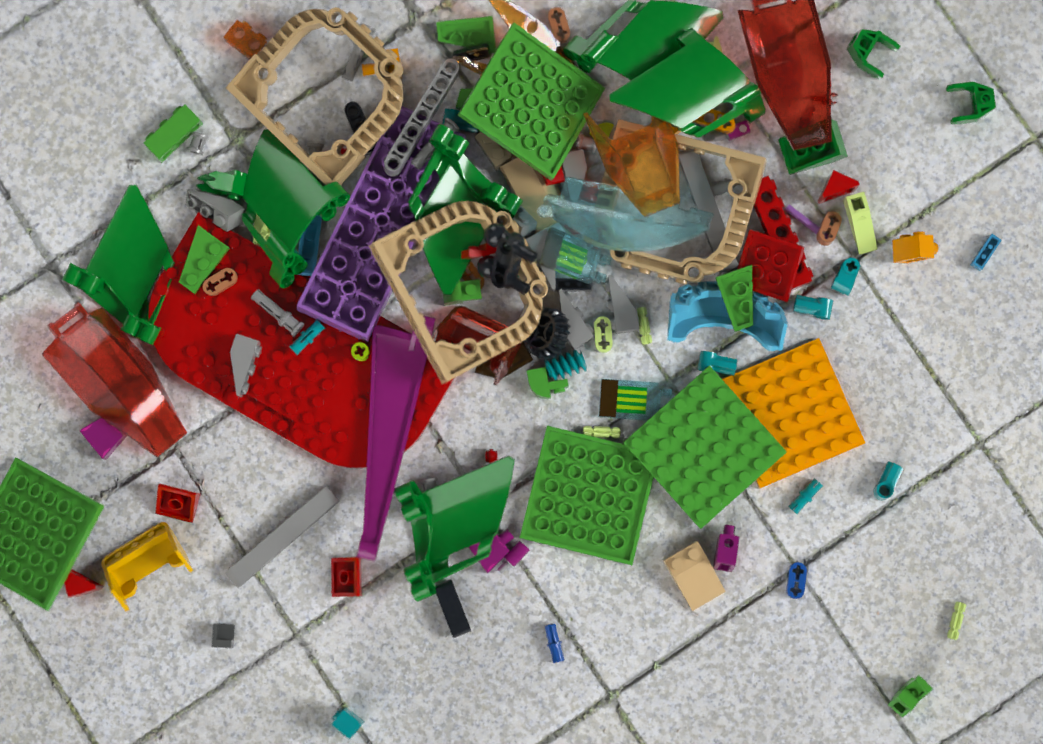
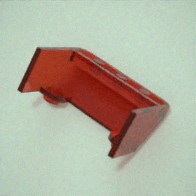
M456 306L435 328L432 339L434 343L443 340L457 345L460 341L471 338L478 343L506 329L507 326L465 306ZM522 342L489 359L491 361L490 369L496 374L493 382L494 385L497 386L507 374ZM464 344L463 348L470 351V347Z

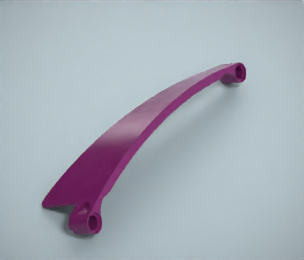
M424 316V324L432 337L436 318ZM376 325L373 331L364 522L356 555L358 558L375 561L427 360V355L414 331L411 334Z

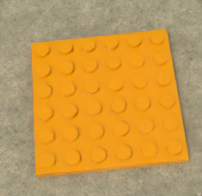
M819 338L735 373L734 376L731 375L722 379L787 451L786 454L756 479L759 489L865 444V440Z

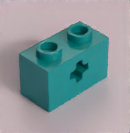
M347 707L343 710L341 708L338 709L331 718L334 720L331 725L348 739H351L364 723L361 718Z

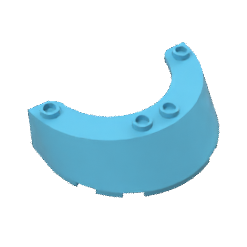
M716 281L699 282L697 286L687 284L678 288V292L671 295L667 331L668 341L674 343L685 341L690 332L702 327L716 326L733 329ZM754 291L752 293L753 326L740 331L755 338L768 351H782L788 325L785 313L777 302L772 303L768 300L767 295Z

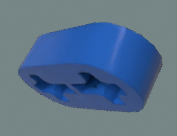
M800 562L793 563L788 571L786 593L793 599L801 598L805 592L807 568ZM797 565L803 570V573L799 574L798 580L795 579L796 573L793 572ZM795 582H798L797 588L801 591L794 596L790 589L794 588Z

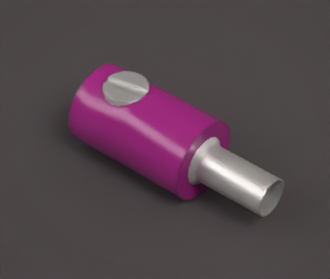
M747 120L735 123V129L731 133L714 135L715 142L725 138L731 141L751 133Z
M519 541L504 556L506 561L497 570L503 574L510 565L515 567L530 550Z

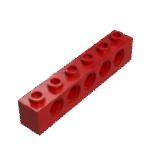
M769 175L763 177L755 205L753 206L764 233L797 244L799 239L796 232H792L790 225H792L788 214L785 215L782 209L784 207L781 197H777L775 192L777 190L775 181L773 179L770 180ZM768 194L771 197V201L764 202L761 195ZM775 211L778 214V219L772 220L768 213ZM783 229L785 237H778L776 230ZM804 251L799 264L800 271L796 274L792 290L812 282L813 273L811 268L807 267L804 262L806 260Z

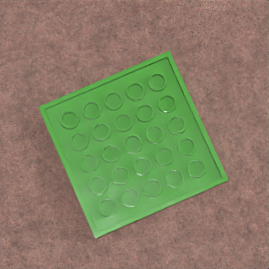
M512 23L459 111L458 116L543 176L553 180L604 92L605 87L519 25Z
M708 366L623 442L699 529H702L787 453L711 366Z
M547 426L520 538L633 565L653 476L625 444Z
M15 457L0 485V584L42 609L49 611L97 522L104 505Z

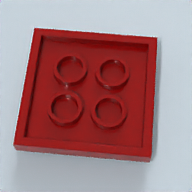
M750 229L738 269L752 265V291L788 302L805 247Z

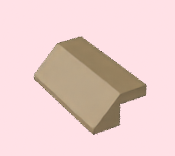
M518 157L499 167L512 193L523 200L521 206L537 221L534 234L544 229L548 230L556 223L573 216L557 184L546 186L541 173Z

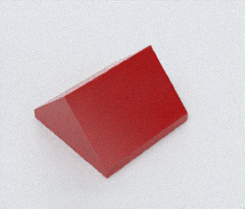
M833 170L826 181L818 203L822 204L854 192L860 185L859 181Z
M159 484L155 514L193 523L200 494Z
M331 558L332 597L362 596L361 558Z
M73 569L70 570L64 582L68 598H76L96 592L104 587Z

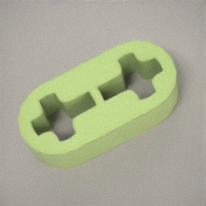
M605 316L598 317L594 322L595 347L600 353L609 352L613 344L611 322ZM601 320L608 324L604 329L605 333H601V327H597ZM602 336H605L607 343L609 342L606 349H602V346L598 345L602 341Z

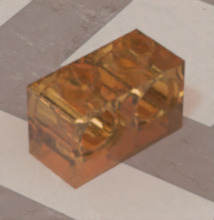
M236 20L223 38L229 45L250 60L254 54L258 55L268 44L267 38L260 32L257 34L251 30L253 27L247 22L243 21L241 23L239 20ZM239 31L245 32L242 38H236V33ZM252 43H260L257 49L253 50L250 48Z

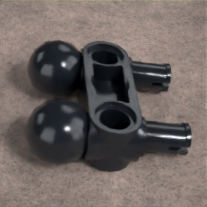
M499 223L490 224L484 231V239L489 246L496 248L495 256L487 255L479 259L477 263L478 273L483 278L491 279V282L497 288H513L522 295L527 294L530 290V284L518 278L521 259L523 258L529 263H533L536 261L538 253L525 246L524 238L520 233H510Z

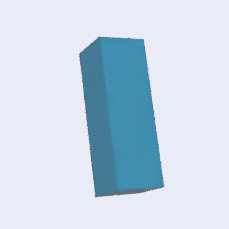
M993 234L989 235L970 265L981 271L1002 240Z

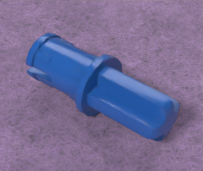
M555 623L545 626L552 662L564 661L561 649L562 641H559Z

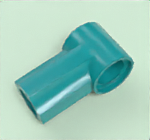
M444 109L442 124L445 123L446 118H449L459 127V130L478 134V129L458 116V110Z
M796 295L793 311L813 315V317L818 319L830 320L833 300Z
M701 351L697 370L703 372L708 366H711L717 373L734 376L738 359L718 356L714 352Z
M887 462L878 484L874 488L875 498L882 501L893 495L894 488L904 468L898 464ZM880 486L887 488V496L880 494Z

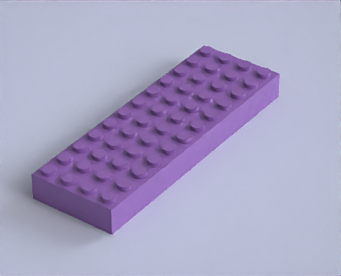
M404 106L401 107L395 122L379 138L297 304L299 312L368 343L374 327L392 294V289L369 246L373 242L415 222L408 202L429 160L420 170L415 168L410 161L429 142L438 124H441L431 120L402 171L397 176H389L384 168L385 158L414 112ZM421 114L417 116V119L421 121L427 118ZM410 130L407 134L414 137L417 135V132ZM458 131L454 132V134L466 139L465 134H462ZM400 146L397 150L404 153L408 149L405 146ZM391 162L388 164V167L395 169L398 167V164ZM435 169L418 196L423 207L440 179ZM408 241V247L413 250L415 244Z

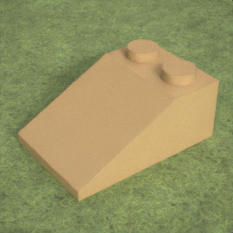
M698 541L663 561L692 611L726 592Z

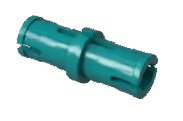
M316 319L305 332H301V336L289 347L298 355L309 343L312 344L314 342L313 339L325 327Z
M813 478L810 484L803 491L799 492L800 495L788 507L798 515L801 509L808 502L812 501L811 498L823 485Z

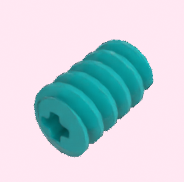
M576 349L573 350V356L566 352V358L560 354L558 361L555 358H551V364L548 360H544L550 381L551 377L558 381V375L565 379L566 372L571 377L572 370L580 374V367L587 371L581 350L580 354Z

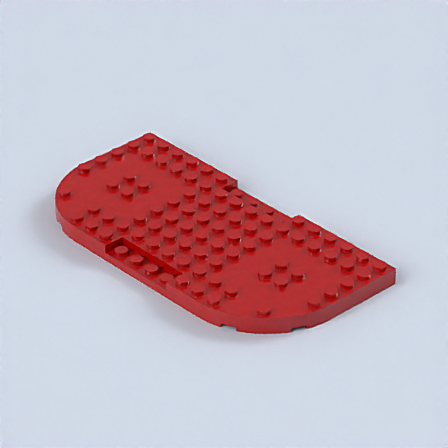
M198 212L172 255L173 267L168 268L167 271L163 270L151 295L149 320L161 296L166 295L154 322L155 326L161 328L154 342L158 354L165 364L186 382L316 457L340 467L367 468L373 333L368 343L319 321L325 329L313 339L314 342L312 344L309 343L297 355L289 346L301 336L302 331L305 332L316 320L297 310V304L311 276L295 274L294 282L287 288H281L270 275L273 262L260 246L232 230L226 232L215 225L211 218H205ZM198 225L230 248L209 277L225 268L233 269L238 276V280L233 286L216 296L207 295L203 290V285L194 294L179 283ZM227 272L225 274L226 277L223 280H221V282L225 280H228L230 282L232 281L231 277L233 276V274H229ZM172 279V280H171V283H170V286H169V288H168V287H167V284H168L169 280ZM209 283V288L207 290H211L214 292L215 286L220 283ZM259 289L285 312L290 311L296 320L304 323L303 328L295 337L284 326L281 327L277 319L251 299L256 290ZM380 316L376 324L410 333ZM236 334L257 340L261 343L260 346L262 347L259 358L256 357L254 365H256L254 374L252 376L249 375L247 381L249 383L248 391L246 394H243L242 398L236 394L230 355ZM358 342L366 344L370 351L368 359L362 362L356 360L351 353L353 345ZM361 347L358 348V352L356 353V355L359 354L360 356H363V352L365 351V349L362 350ZM428 357L404 453L424 433L455 379L453 378L442 384Z

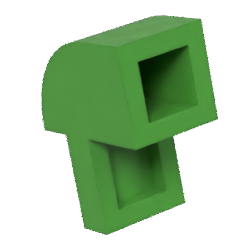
M480 280L459 281L451 295H443L444 306L482 299Z
M546 367L527 370L531 391L542 399H551L550 391H554V394L563 393L569 387L567 379L548 382Z
M918 675L914 679L908 680L894 695L888 705L903 718L914 709L921 699L930 694L933 688Z

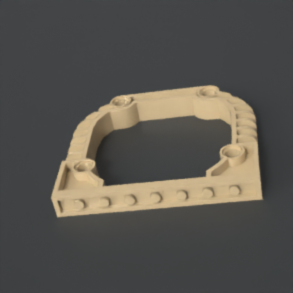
M337 7L331 8L329 11L324 9L305 10L294 15L279 29L278 33L258 55L254 54L226 86V89L325 185L332 182H338L340 185L344 183L366 158L364 155L395 122L403 103V84L400 79L403 74V66L396 59L398 55L390 48L387 51L383 47L385 43L377 36L373 38L369 34L371 30L365 24L360 25L357 22L358 18L351 11L347 13ZM341 15V20L336 23V17ZM325 27L336 35H347L375 62V75L384 84L382 99L375 111L348 141L337 140L333 143L331 150L313 152L309 155L297 144L299 140L291 133L288 135L284 131L286 129L285 126L279 121L275 122L263 109L268 105V86L273 85L277 80L278 75L275 69L305 35L312 30ZM394 64V71L389 73V67ZM268 71V76L263 79V73ZM346 146L345 154L341 155L342 147Z
M618 119L594 207L593 218L596 232L601 241L610 249L611 257L620 263L622 268L632 270V267L639 269L640 273L650 275V272L657 273L659 278L668 280L669 277L675 278V282L687 285V282L699 283L704 276L723 270L737 257L743 244L753 205H755L767 159ZM655 139L675 144V148L681 150L690 148L694 149L693 152L696 154L704 155L709 153L726 158L725 165L733 179L728 185V192L734 200L723 239L717 250L706 259L689 257L682 262H677L637 251L629 239L618 236L616 233L614 212L627 171L634 170L637 167V156L653 147ZM626 156H631L633 158L632 162L628 165L623 164V159ZM736 185L743 187V191L740 194L733 193V188ZM618 249H625L623 257H616ZM693 268L699 270V274L695 278L689 276V271Z
M460 201L447 205L373 242L369 246L442 384L527 339L539 323L543 308L542 298L548 292V286L545 282L546 277L542 271H539L536 265L537 260L529 263L522 258L518 275L522 281L530 284V290L525 295L519 292L524 308L519 318L513 324L478 343L471 338L464 339L457 345L443 340L434 343L424 324V316L421 312L418 313L415 307V299L412 295L408 294L399 277V274L405 271L408 258L415 256L422 250L423 240L454 224L465 221L480 223L485 231L490 224L497 223V218H500L508 232L519 233L517 222L512 220L507 212L499 211L496 213L492 208L473 201ZM524 238L525 246L528 247V243H527L526 239ZM408 241L415 244V250L408 247ZM533 286L538 287L539 295L533 292ZM464 344L470 347L469 354L464 352Z

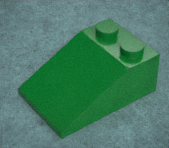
M827 119L778 139L789 175L827 165L848 157L838 123L832 119Z

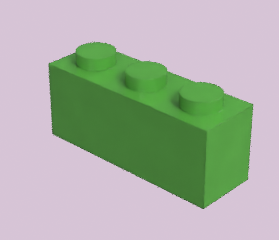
M184 104L173 111L172 117L163 120L159 125L160 128L155 133L151 132L146 136L144 145L163 162L203 123Z

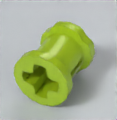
M358 342L351 349V353L356 360L362 362L368 359L370 351L366 344ZM360 347L362 350L365 349V351L363 352V356H360L359 354L356 355V353L358 352V348Z

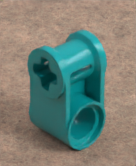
M851 257L842 263L831 289L849 296L860 270V263L857 259ZM853 263V268L855 269L848 271V266L846 265Z

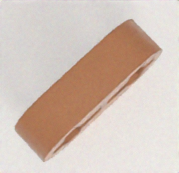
M554 7L548 13V21L554 40L557 43L564 44L570 38L569 26L564 11L559 7ZM555 12H557L558 15H562L559 17L560 23L558 24L556 22V19L552 18ZM559 27H561L563 33H567L563 39L557 36L559 34Z
M830 211L823 218L816 236L819 244L828 246L834 241L842 221L839 213ZM830 218L834 219V223L832 226L829 225L831 221ZM826 231L829 232V233H828V236H827L828 239H825V238H824V237H825L824 234H825Z
M231 268L219 271L204 281V292L209 296L220 294L237 282V273ZM227 272L233 274L231 277L232 281L225 280L221 282L226 277L225 274ZM209 283H220L215 286L214 292L211 290H207L209 288Z

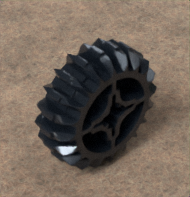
M555 308L542 309L536 329L525 339L527 343L526 348L530 350L532 355L547 360L556 358L557 354H562V349L566 348L565 343L569 341L567 339L568 335L571 334L568 331L571 326L568 324L569 319L565 317L566 314Z

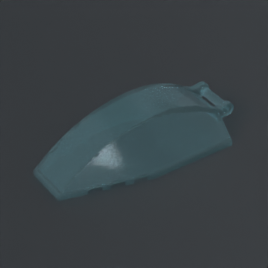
M566 177L561 196L547 194L543 199L544 203L537 209L539 216L553 218L581 240L597 247L616 251H650L680 244L708 231L714 213L690 207V211L679 208L680 203L673 202V206L662 203L663 198L656 197L655 201L645 198L646 193L572 177Z

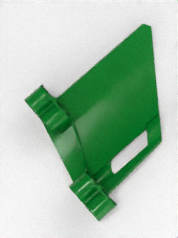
M628 0L588 39L575 35L563 48V52L569 59L576 60L578 66L586 73H590L597 64H601L631 81L680 50L675 38L690 28H693L706 39L724 19L723 11L681 2L650 0L649 2L642 3L636 0ZM624 12L638 13L619 35L607 33L609 28Z
M693 28L675 38L680 50L609 94L610 102L656 117L678 127L679 131L697 138L743 114L748 122L752 123L766 113L761 97V89L751 82L728 57L707 42ZM723 102H729L733 105L731 111L706 127H700L692 123Z
M438 124L429 139V142L436 149L408 202L415 222L447 205L460 201L477 202L492 208L496 213L505 211L511 218H514L523 200L515 194L507 192L500 184L491 183L464 155L469 142L465 138L454 134L445 125ZM435 169L440 179L423 207L418 196ZM465 221L454 224L423 240V251L443 295L452 294L471 259H461V251L467 250L469 246L479 247L484 239V229L480 223Z
M264 129L254 150L247 174L243 198L247 202V209L242 214V222L273 262L270 275L281 288L289 287L294 282V275L301 274L308 266L305 259L295 249L308 225L316 215L320 216L324 221L331 220L337 213L336 208L347 204L350 195L338 182L322 186L302 162L271 131ZM256 214L271 231L267 241L253 226Z
M137 184L128 186L87 268L82 269L70 263L62 280L81 289L123 324L120 330L153 345L161 330L160 327L154 325V322L166 295L161 296L150 320L147 297L162 268L164 267L165 271H167L168 268L173 267L174 261ZM170 279L169 282H168V284H167V287H168V288H169V286H170V283H171V280H172V279Z
M506 456L424 492L420 491L413 480L394 489L398 501L402 504L401 511L407 522L411 521L416 563L404 567V574L408 582L411 583V593L417 602L436 594L435 582L490 555L492 541L498 533L505 510L515 459ZM479 543L476 556L448 566V559L451 554Z

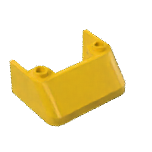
M161 522L105 556L101 562L110 592L126 612L129 610L126 599L136 593V582L167 563L171 567H180L184 564L189 572L193 571L186 552L166 522Z

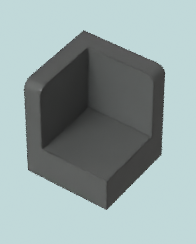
M213 624L212 647L234 648L235 625Z

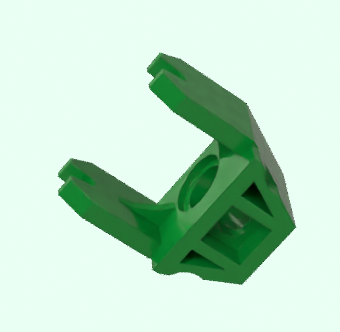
M862 29L855 33L846 50L858 68L877 79L883 78L884 73L868 63L867 57L876 42L893 51L899 50L900 45L881 31Z
M976 82L956 83L946 87V92L969 91L973 112L971 115L953 117L950 120L951 124L977 122L996 108L994 89Z
M238 170L225 173L214 171L208 175L204 174L197 177V179L203 181V184H196V187L202 192L226 196L234 201L244 198L247 174Z

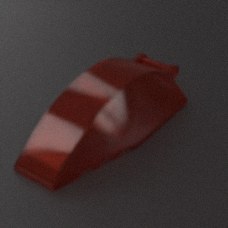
M751 0L753 10H737L755 81L792 149L795 151L831 142V61L815 1L785 0V3L760 9L759 5L779 0Z
M77 302L69 312L54 323L51 322L47 325L56 338L44 350L42 356L92 413L106 420L109 425L119 429L122 434L129 436L138 445L157 458L187 434L153 365L128 336L120 330V327L103 308L88 313ZM77 314L82 316L81 319L61 333L58 330Z

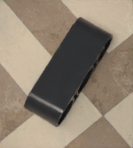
M352 101L346 104L344 112L353 133H355L356 128L367 119L357 102ZM351 108L358 109L356 115L351 116L348 114ZM377 142L365 155L371 156Z
M452 579L435 585L436 595L452 637L456 638L471 632Z

